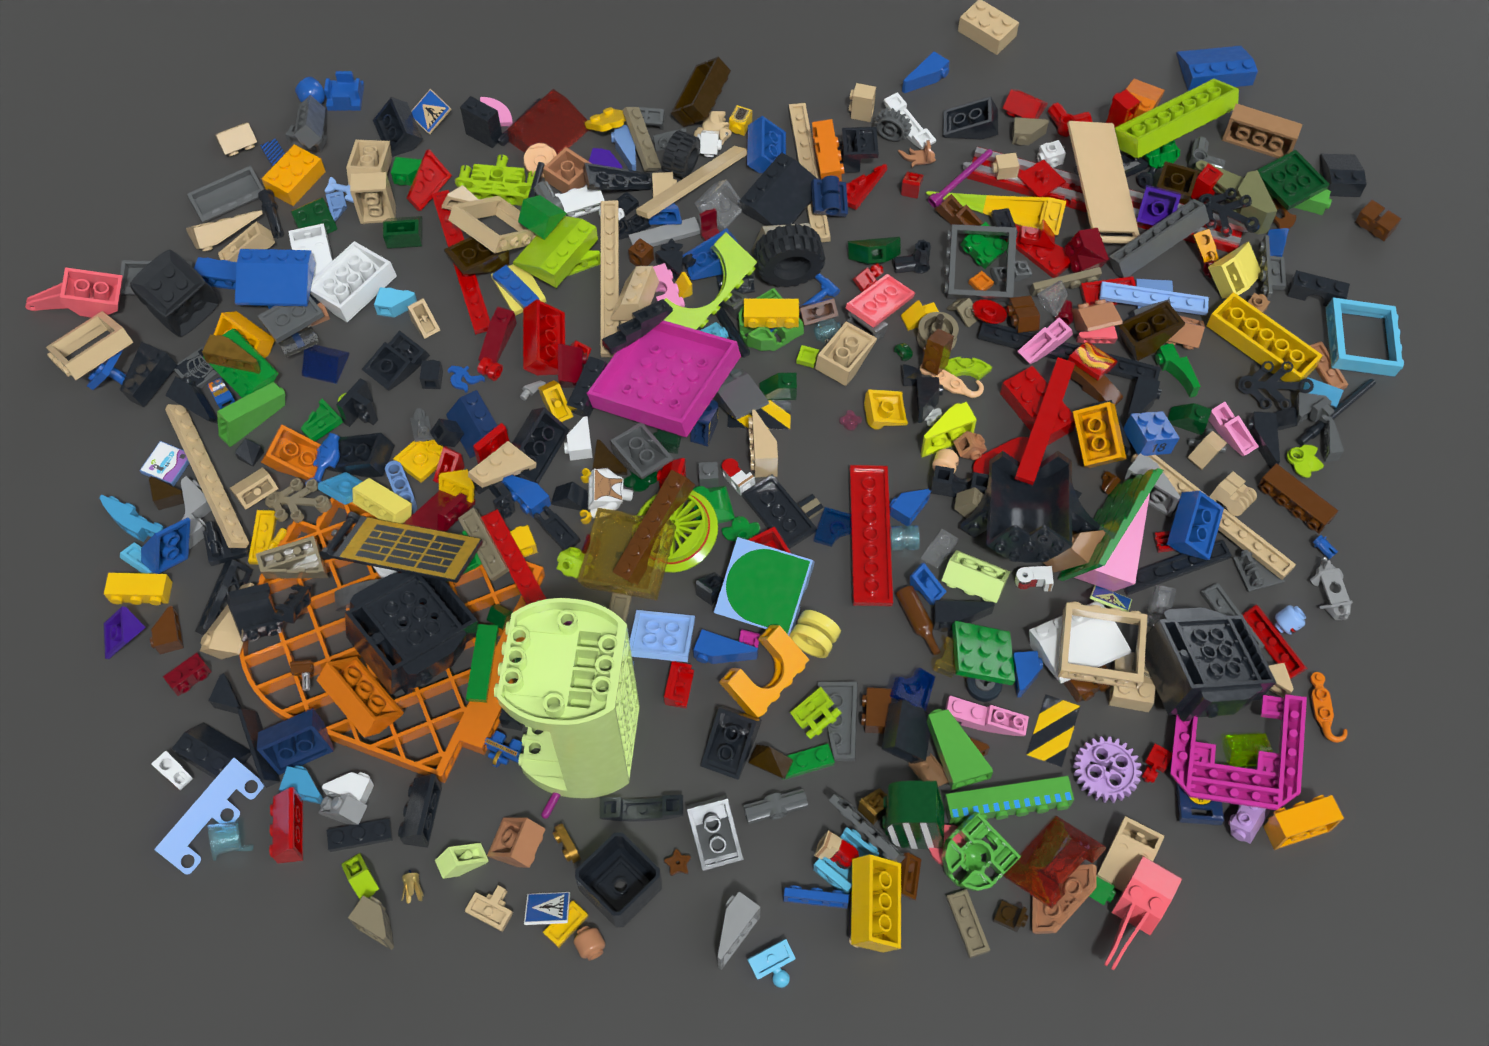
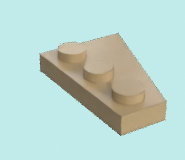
M507 441L470 470L468 477L483 488L502 481L504 477L509 475H518L525 469L536 468V462Z

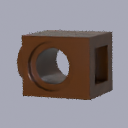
M641 238L628 249L629 260L635 266H648L654 260L653 246Z

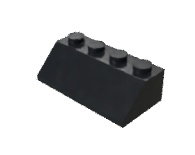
M545 407L533 409L512 442L515 447L536 462V468L531 470L529 468L525 469L515 476L537 484L541 481L567 434L570 432V429Z

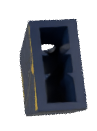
M711 400L691 430L690 442L709 446L718 423L719 406L715 400Z

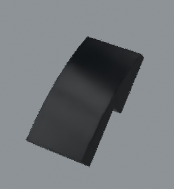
M637 214L628 220L625 216L619 220V240L628 238L630 234L641 232L651 227L648 219Z

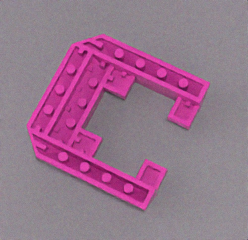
M1285 694V697L1282 698L1263 695L1261 717L1281 720L1279 754L1259 751L1257 770L1214 764L1216 745L1195 742L1198 717L1194 716L1190 721L1183 722L1179 714H1177L1170 775L1187 795L1192 798L1278 810L1301 793L1307 697Z

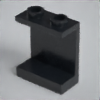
M268 583L228 592L227 604L242 642L248 640L255 641L260 637L275 636L282 632L283 621L273 619L274 609L269 599L270 587Z

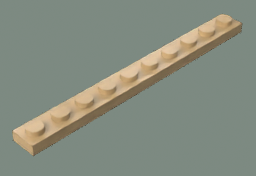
M806 103L789 104L798 162L816 178L820 179ZM811 202L807 207L809 224L820 235L821 242H829L830 232L827 216L813 214V204Z
M601 201V357H613L615 353L611 354L603 346L602 339L618 332L617 326L619 325V320H611L619 298L618 201Z
M168 404L165 409L228 547L246 548L249 541L187 409L182 405Z
M1137 453L1132 457L1131 462L1135 461L1138 456ZM1148 456L1164 470L1163 473L1180 496L1182 492L1200 490L1158 456ZM1226 509L1223 510L1218 528L1220 532L1243 550L1252 552L1253 558L1281 580L1296 566L1294 562L1235 516L1231 515Z

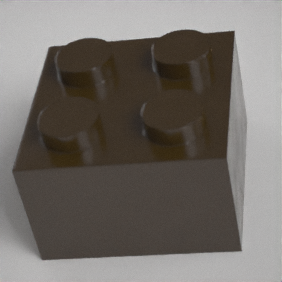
M1165 161L1157 188L1181 193L1179 203L1185 205L1191 198L1199 170Z

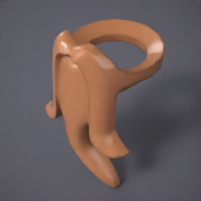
M930 140L925 141L924 150L914 151L910 148L909 152L911 155L898 150V153L905 160L912 162V168L916 165L931 164L936 161L934 158L935 153L931 150Z

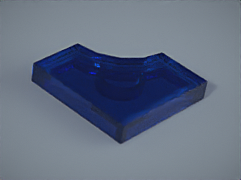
M825 507L814 542L832 547L840 537L851 535V514Z
M918 668L908 679L897 677L894 680L890 696L896 700H907L911 705L924 708L926 711L936 676L922 668Z

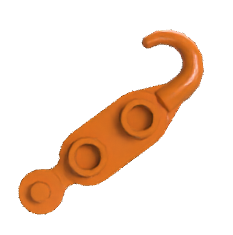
M1314 672L1310 677V681L1315 687L1311 693L1315 719L1320 724L1324 736L1329 741L1335 743L1342 742L1347 737V729H1344L1343 734L1339 737L1332 734L1331 725L1334 713L1329 691L1323 686L1325 676L1320 672Z

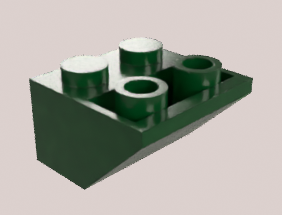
M422 216L387 218L384 220L383 238L386 247L422 246Z

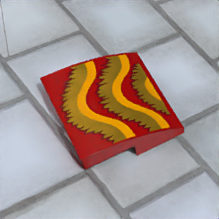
M1088 341L1078 347L1068 359V361L1074 362L1077 367L1096 380H1099L1105 373L1107 374L1118 362Z

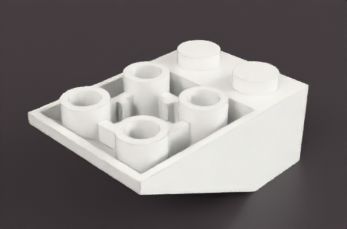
M324 223L288 231L292 250L312 251L316 262L313 278L333 261Z

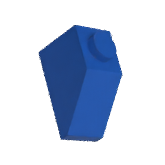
M924 489L901 493L889 505L891 508L890 516L909 527L929 501L931 491Z
M1038 651L1013 653L1014 683L1017 697H1021L1038 677L1040 670L1043 669L1042 658L1038 657Z

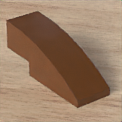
M952 194L935 208L951 225L981 226L983 224L967 204L962 206Z
M1076 365L1074 366L1071 378L1083 386L1082 390L1099 402L1112 400L1115 406L1123 399V395L1105 375L1096 380Z

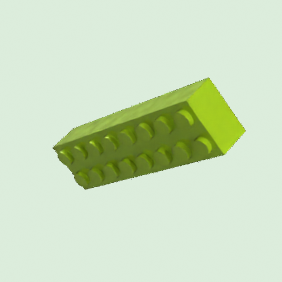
M1212 79L1115 127L1119 150L1135 158H1140L1180 138L1182 135L1234 110L1236 103L1238 104L1239 89Z

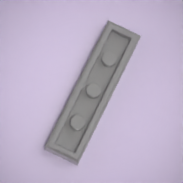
M692 217L682 220V224H667L630 234L629 240L631 245H633L641 238L654 247L668 243L671 238L676 241L700 234V228L696 218Z

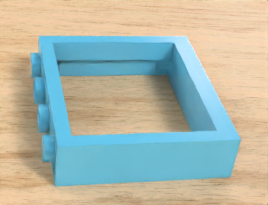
M1332 298L1326 307L1331 368L1395 377L1404 366L1401 354L1400 329H1398L1399 316L1396 312V306ZM1342 313L1385 319L1389 360L1346 355Z

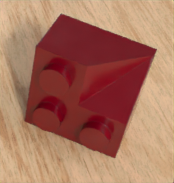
M1098 227L1079 230L1065 246L1066 254L1071 262V270L1074 273L1098 267L1101 269L1109 260Z

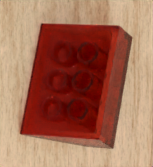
M552 89L512 124L507 131L509 142L524 153L531 145L544 143L553 148L558 155L565 147L570 148L590 129H587L585 122L588 120L565 96Z

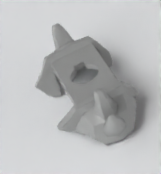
M1323 557L1320 566L1316 569V575L1310 581L1313 585L1318 586L1321 579L1329 604L1321 605L1320 608L1325 609L1335 620H1346L1351 613L1353 600H1350L1342 580V571L1339 568H1335L1326 557ZM1332 582L1340 586L1341 591L1339 593H1333L1330 590L1329 586Z

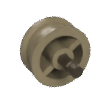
M931 312L925 315L920 320L917 341L919 346L924 349L927 339L937 329L954 335L952 350L956 345L959 331L956 320L944 312Z

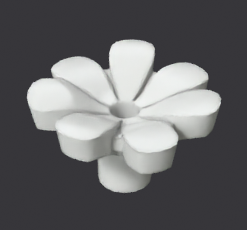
M933 409L927 416L925 421L927 420L928 426H933L936 419L942 417L941 409Z

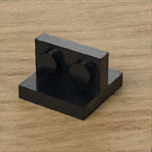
M360 378L336 404L344 424L349 427L358 417L364 423L369 422L372 425L378 421L367 382Z

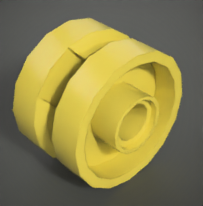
M805 610L801 613L798 624L793 627L789 637L803 652L817 658H826L832 650V644L837 641L841 630L829 617L813 610Z

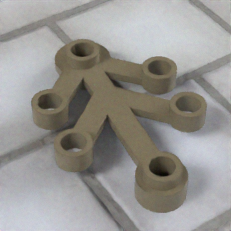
M299 478L293 479L288 488L281 492L275 491L265 499L266 506L275 510V517L279 522H283L288 518V513L282 508L283 504L288 505L291 511L290 517L295 523H299L304 519V515L297 505L315 506L320 513H324L331 508L332 503L328 497L319 495L316 498H302L318 490V482L315 479H310L307 481L306 487L303 488L304 484ZM294 491H298L297 493L293 494L292 496L287 497L288 495H290V494L293 493Z

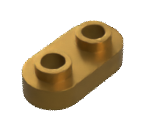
M563 824L555 826L553 836L558 844L562 842L565 848L562 852L567 862L572 861L574 864L581 860Z

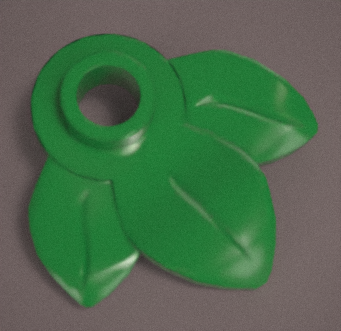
M743 516L735 517L732 521V526L722 528L723 536L729 541H735V543L737 537L748 540L760 532L758 522L749 524L748 520Z

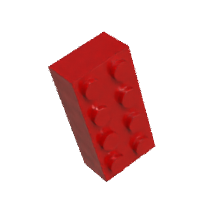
M1034 366L1004 381L1000 392L1001 396L1030 431L1033 429L1048 383ZM1063 401L1047 446L1074 431L1076 425L1074 415Z

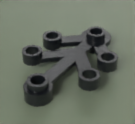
M1228 188L1225 193L1216 196L1203 194L1198 201L1205 205L1209 221L1214 222L1212 226H1209L1210 222L1206 224L1207 228L1214 230L1217 227V221L1213 217V209L1219 213L1222 225L1220 231L1224 237L1231 236L1233 232L1227 217L1244 224L1246 230L1250 233L1258 231L1260 222L1256 217L1247 218L1233 211L1243 206L1249 207L1252 204L1251 197L1243 195L1238 201L1220 205L1218 202L1226 199L1233 200L1237 197V192L1234 188ZM1230 192H1234L1232 196H1228ZM1245 199H1249L1247 203H1243ZM1254 221L1255 223L1250 226L1249 223ZM1229 229V232L1224 233V230Z
M1265 361L1262 368L1253 376L1242 377L1238 384L1241 392L1252 394L1264 409H1269L1272 406V401L1269 398H1265L1258 389H1266L1280 403V407L1285 410L1291 407V401L1285 398L1277 389H1297L1302 393H1310L1314 388L1312 380L1307 378L1302 379L1300 382H1277L1282 376L1293 370V364L1289 361L1284 362L1282 367L1267 381H1258L1266 372H1271L1274 369L1271 361ZM1266 363H1270L1272 365V368L1270 370H1266L1264 368ZM1289 363L1291 369L1285 370L1284 365ZM1246 381L1252 383L1250 388H1245L1244 384ZM1308 382L1310 384L1309 389H1303L1302 384ZM1264 400H1268L1270 402V405L1268 407L1263 406ZM1285 400L1289 402L1287 408L1282 406V402Z

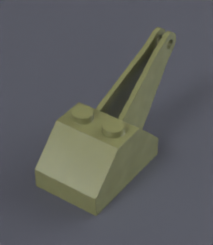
M1200 160L1196 163L1194 169L1199 170L1198 175L1208 162ZM1212 165L1223 173L1213 189L1222 194L1228 188H1234L1237 192V197L1233 200L1226 199L1229 203L1240 200L1243 195H1249L1252 199V204L1249 207L1243 206L1233 211L1247 218L1256 217L1259 220L1260 228L1254 233L1258 235L1268 233L1277 209L1258 170L1247 172L1245 178ZM1230 192L1228 196H1232L1234 192ZM1245 199L1243 203H1247L1249 199Z

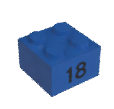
M1163 411L1133 413L1123 428L1138 455L1140 453L1144 456L1171 454L1179 440V436Z

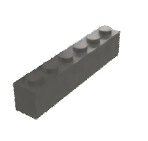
M1195 199L1191 200L1109 256L1114 273L1122 278L1131 276L1134 272L1210 222L1205 205Z

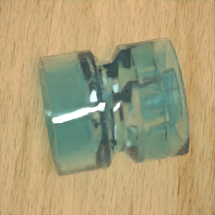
M918 525L907 526L905 529L902 526L890 527L891 551H903L904 548L908 551L919 550L920 534Z

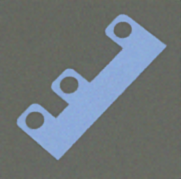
M233 758L154 850L184 874L192 873L201 862V857L188 847L189 843L211 818H214L225 828H229L240 816V811L227 800L236 789L248 799H254L263 789L264 785L257 776ZM249 780H254L258 784V788L254 793L245 791V783ZM225 808H230L234 812L233 819L228 822L223 821L220 817L222 810ZM190 854L194 857L195 862L192 867L184 868L181 865V859L184 855Z

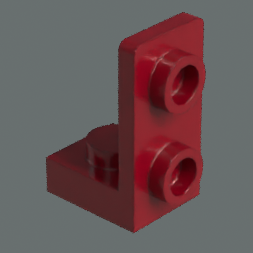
M713 208L699 214L700 236L705 242L720 233L717 228V211Z

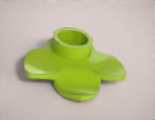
M1312 445L1292 448L1286 455L1288 462L1294 465V470L1305 478H1310L1311 472L1319 471L1324 467L1323 463L1314 456L1318 448Z

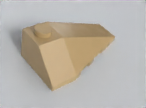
M262 210L236 215L233 218L220 219L217 222H207L188 227L186 230L196 249L207 251L213 249V245H217L263 213Z
M248 583L242 585L239 589L254 586V584ZM228 604L201 639L202 646L200 651L219 659L240 655L243 646Z

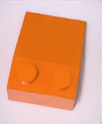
M1133 79L1126 88L1140 101L1136 117L1156 108L1165 92L1164 89L1137 79Z
M281 425L261 463L276 471L309 480L314 477L318 468L313 463L316 459L317 449L321 444Z

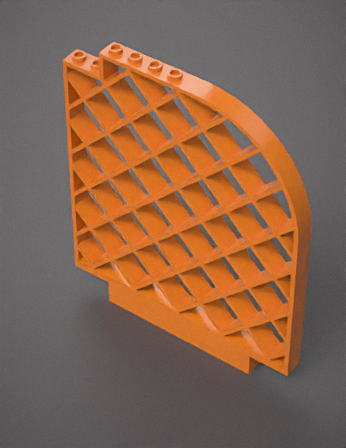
M331 497V508L317 518L316 525L304 521L299 523L293 521L288 526L286 535L279 542L278 547L314 536L318 544H322L323 548L327 547L326 542L333 539L331 535L332 530H339L345 522L343 521L328 527L338 508L345 509L347 514L355 512L360 516L378 518L358 507L353 502L344 505ZM356 523L352 524L346 534L351 532ZM301 532L309 534L301 538H298ZM338 559L324 560L327 573L332 571L337 588L311 597V603L302 613L309 612L315 629L287 640L282 627V632L278 633L281 639L280 643L248 655V641L243 642L240 660L249 684L263 704L283 721L312 708L316 710L334 701L327 692L308 699L305 691L302 690V675L293 676L291 672L256 685L250 668L286 654L290 665V662L294 661L292 651L320 641L325 659L314 663V674L310 675V678L320 674L327 662L355 656L358 659L361 658L354 647L330 656L325 638L346 630L345 617L320 627L314 610L335 602L334 592L341 588L364 581L382 579L377 572L374 573L372 566L367 565L370 575L342 585L336 569L354 562ZM527 562L537 583L541 586L545 577L544 568ZM483 565L463 574L457 583L447 582L458 596L455 587L480 577L484 578L490 594L465 603V606L471 613L520 595L515 584L494 592ZM261 574L257 585L268 583L270 587L269 599L274 612H277L271 594L292 587V585L299 584L305 586L304 582L312 578L266 579ZM522 596L513 612L526 606ZM499 628L498 636H501L495 649L487 703L469 701L467 707H465L457 687L469 682L471 669L452 676L448 668L446 672L449 678L420 690L419 687L414 688L415 692L394 700L401 710L420 702L427 722L397 733L395 725L392 723L389 726L393 736L369 745L361 741L358 730L347 718L326 727L330 740L424 776L435 774L438 781L445 783L462 747L485 755L487 751L485 739L486 737L490 739L500 724L499 717L502 707L499 705L497 697H494V687L500 680L498 666L500 662L503 663L502 644L507 641L508 636L505 634V628L503 630ZM476 637L466 643L464 650L475 646ZM519 637L516 639V642H522L525 638ZM366 663L369 672L379 682V684H381L382 682L378 679V677ZM510 679L508 683L513 684V680ZM296 683L302 702L281 710L271 703L265 695ZM453 689L461 708L431 720L424 700ZM460 721L445 752H443L436 730ZM352 730L355 739L342 735V733ZM431 733L439 753L418 762L407 759L402 744ZM397 747L400 756L390 753L387 750Z

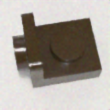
M1002 900L993 922L1018 932L1020 926L1024 928L1029 917L1026 915L1027 908L1023 906L1020 909Z

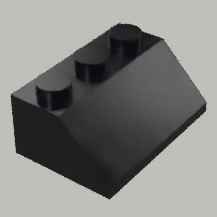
M390 97L373 119L381 141H390L392 157L414 150L423 139L408 103Z
M204 722L185 731L172 747V750L178 757L214 779L233 758L244 765L252 755L249 749Z
M435 774L414 778L413 785L409 786L408 797L410 798L403 810V817L405 819L398 830V837H400L405 845L426 848L429 846L442 787Z

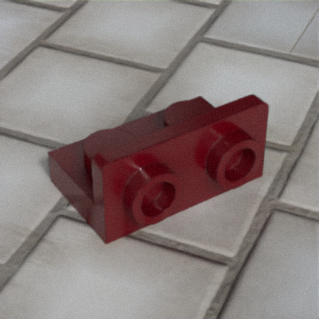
M195 653L164 675L163 678L175 694L179 696L188 692L197 682L205 680L211 673V670L198 653Z

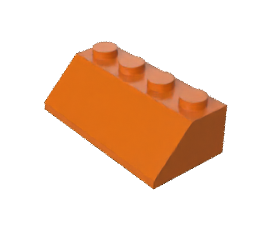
M357 656L327 662L317 678V682L364 738L379 734L404 714Z

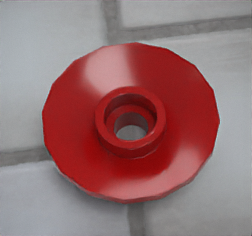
M978 300L972 306L973 313L985 322L999 324L1007 318L1006 310L994 301Z

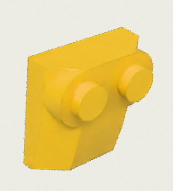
M868 389L865 394L864 406L869 426L873 429H881L884 426L907 425L903 393L899 391Z

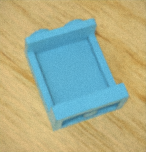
M847 827L844 829L840 838L853 845L858 850L859 857L869 854L879 857L878 849L870 842L866 843L863 841L861 835L856 830H850ZM826 857L822 860L819 858L816 861L813 870L835 889L843 891L844 894H849L852 891V866L849 869H842L836 862Z

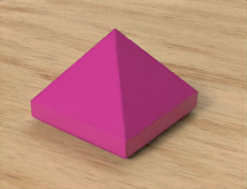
M741 629L739 642L758 648V638L761 634Z

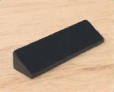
M239 709L240 721L260 781L266 788L279 783L280 777L278 773L257 750L258 732L264 730L258 712Z

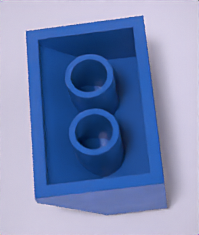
M761 116L748 125L747 165L758 173H764L781 152L786 154V132L764 116Z
M1200 490L1182 492L1167 544L1179 553L1210 560L1224 507Z

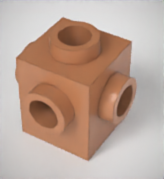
M966 431L953 441L962 458L976 460L987 450L984 438L980 434Z

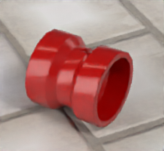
M484 357L480 361L477 371L481 375H487L489 379L496 381L503 371V365L497 362L493 363L490 358Z

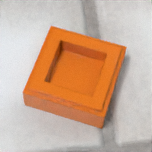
M981 271L972 277L968 284L975 290L986 291L994 285V281Z

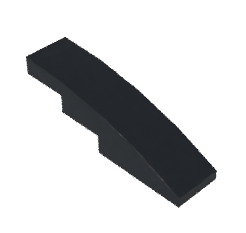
M661 299L633 312V319L618 325V332L602 339L603 346L611 354L620 351L660 324L673 312V308L664 299Z

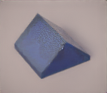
M319 345L304 349L302 376L337 384L350 353Z

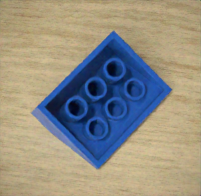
M1242 46L1178 51L1176 53L1188 91L1212 79L1219 80L1233 87L1253 85L1258 73L1254 59Z
M240 249L236 265L235 304L308 306L316 266L312 251Z

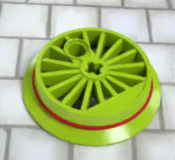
M691 491L687 498L690 502L682 510L683 503L667 520L651 550L648 560L650 567L668 573L682 572L698 565L710 553L717 539L718 519L712 505L701 494ZM657 494L650 498L639 510L633 524L632 537ZM695 505L699 507V509L689 513ZM702 515V520L690 521ZM670 523V524H671L673 527H675V528H674V529L670 528V527L668 526V524ZM690 527H697L695 530L689 529ZM675 539H676V541H677V543H678V545H679V548L676 550V552H675ZM670 542V556H664ZM662 543L659 553H653Z

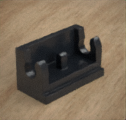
M292 585L291 589L297 590L298 593H290L284 604H277L275 606L279 610L274 612L273 619L294 624L311 603V586Z

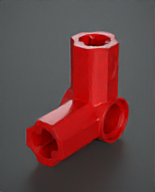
M1058 102L1048 108V114L1058 126V134L1064 137L1070 136L1067 125L1069 121L1093 122L1089 112L1071 115Z

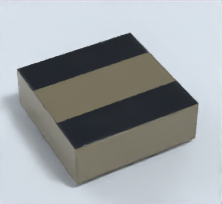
M813 494L798 503V506L809 519L824 511L823 505Z

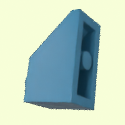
M287 766L279 788L280 792L294 787L302 800L321 804L323 797L307 769L302 766H295L294 768Z

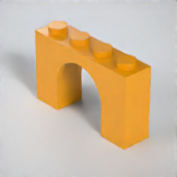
M770 625L758 638L760 643L772 655L775 662L774 676L767 685L763 687L756 686L741 668H731L719 681L748 715L753 717L764 715L767 712V707L780 697V692L793 682L795 675L802 672L806 667L805 664L809 661L808 657L780 625Z

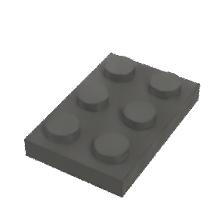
M310 296L308 306H274L258 315L259 321L277 344L324 317L322 310Z

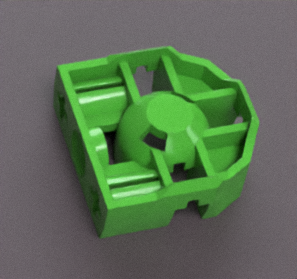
M773 288L756 299L783 298ZM744 305L739 312V332L748 347H753L760 351H775L804 334L803 322L800 318L798 327H776L771 332L769 330L771 328L744 327ZM777 333L782 339L780 343L776 341L774 334Z
M973 812L945 840L941 855L944 872L956 886L971 891L993 887L996 881L1021 857L979 812ZM958 833L967 842L962 848L952 840ZM984 836L997 847L994 851L988 843L981 840ZM986 853L987 857L986 863L981 861V855ZM961 865L968 873L958 881L953 877L952 873ZM989 866L997 873L992 880L984 873L985 869L989 868Z

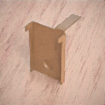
M931 753L930 756L926 757V761L910 764L909 762V766L921 781H937L938 787L948 783L944 768Z

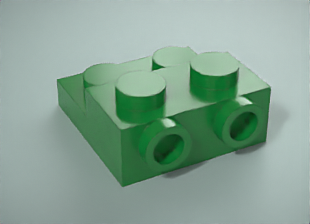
M984 222L981 226H990V225H989L987 222ZM969 234L961 243L963 250L970 254L976 263L984 269L989 267L1007 251V242L1004 239H1000L999 235Z

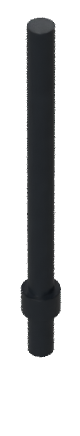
M1368 380L1336 407L1331 415L1332 419L1334 420L1376 384L1375 380ZM1320 421L1315 426H1311L1306 430V434L1298 439V443L1303 446L1310 439H1314L1327 424Z

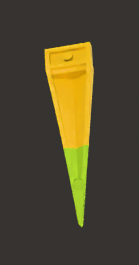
M927 191V192H926V194L929 195V196H931L933 193H934V194H935V193H939V192H932V191ZM948 193L943 198L944 200L952 194L962 206L967 204L971 210L991 216L992 210L1009 208L1014 223L1020 227L1027 226L1039 229L1044 219L1055 236L1059 234L1066 201L1050 197Z

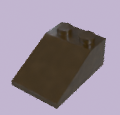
M473 237L464 239L444 249L447 256L464 275L495 272L503 266L509 265V250L494 253Z
M1166 301L1122 322L1123 324L1118 325L1121 340L1135 359L1139 361L1155 353L1185 325V322L1170 303Z

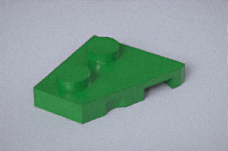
M323 398L318 402L320 406L316 412L312 411L309 419L301 427L303 434L313 441H317L343 423L341 417Z

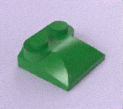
M698 486L692 490L701 494L709 501L717 515L718 524L733 521L735 516L726 486L713 488ZM695 505L693 511L699 509V507ZM702 515L696 517L695 519L702 520Z

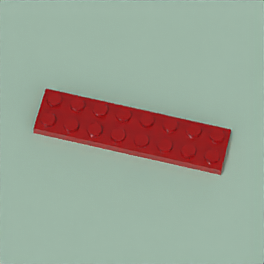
M850 465L853 606H892L893 586L888 466Z

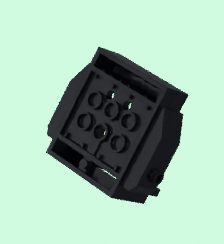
M404 572L390 574L354 594L350 600V610L345 612L346 638L391 695L401 689L408 695L413 692V688L429 683L433 677L452 667L465 649L466 643L475 638L477 634L478 620L446 581Z
M1207 608L1168 609L1146 634V668L1167 714H1179L1183 722L1190 721L1194 716L1214 718L1216 716L1234 715L1251 701L1260 700L1277 683L1243 615L1226 616Z

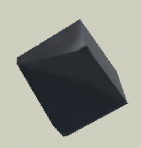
M903 364V386H916L917 377H922L920 369Z
M247 438L243 440L235 451V455L239 460L251 466H254L264 453L260 445Z

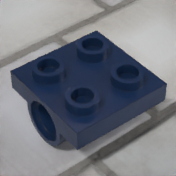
M826 176L822 180L813 179L811 181L813 214L842 217L848 215L846 182H839L837 176Z

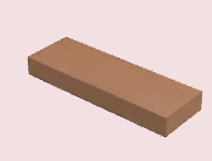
M1323 342L1309 345L1323 355L1315 368L1322 381L1340 389L1347 388L1348 383L1340 370L1331 368L1330 354Z

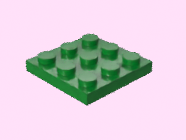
M955 621L952 625L956 675L1012 686L1015 682L1010 632Z

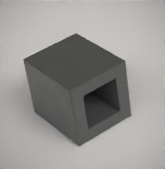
M699 462L700 486L706 488L719 487L718 463Z

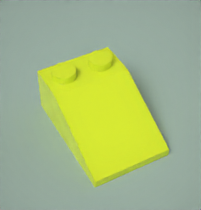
M967 402L957 403L949 408L924 435L921 449L922 458L941 449L954 446L953 441L966 431L974 433L977 419Z

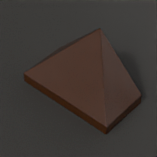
M907 852L903 854L905 858L901 862V895L911 900H916L921 859Z

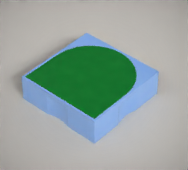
M737 537L714 613L767 629L770 625H780L789 636L796 625L801 599L807 589L815 562L808 558Z

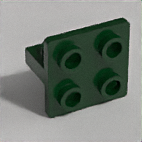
M322 197L291 211L295 220L294 223L298 229L324 223L327 234L337 230L333 217Z

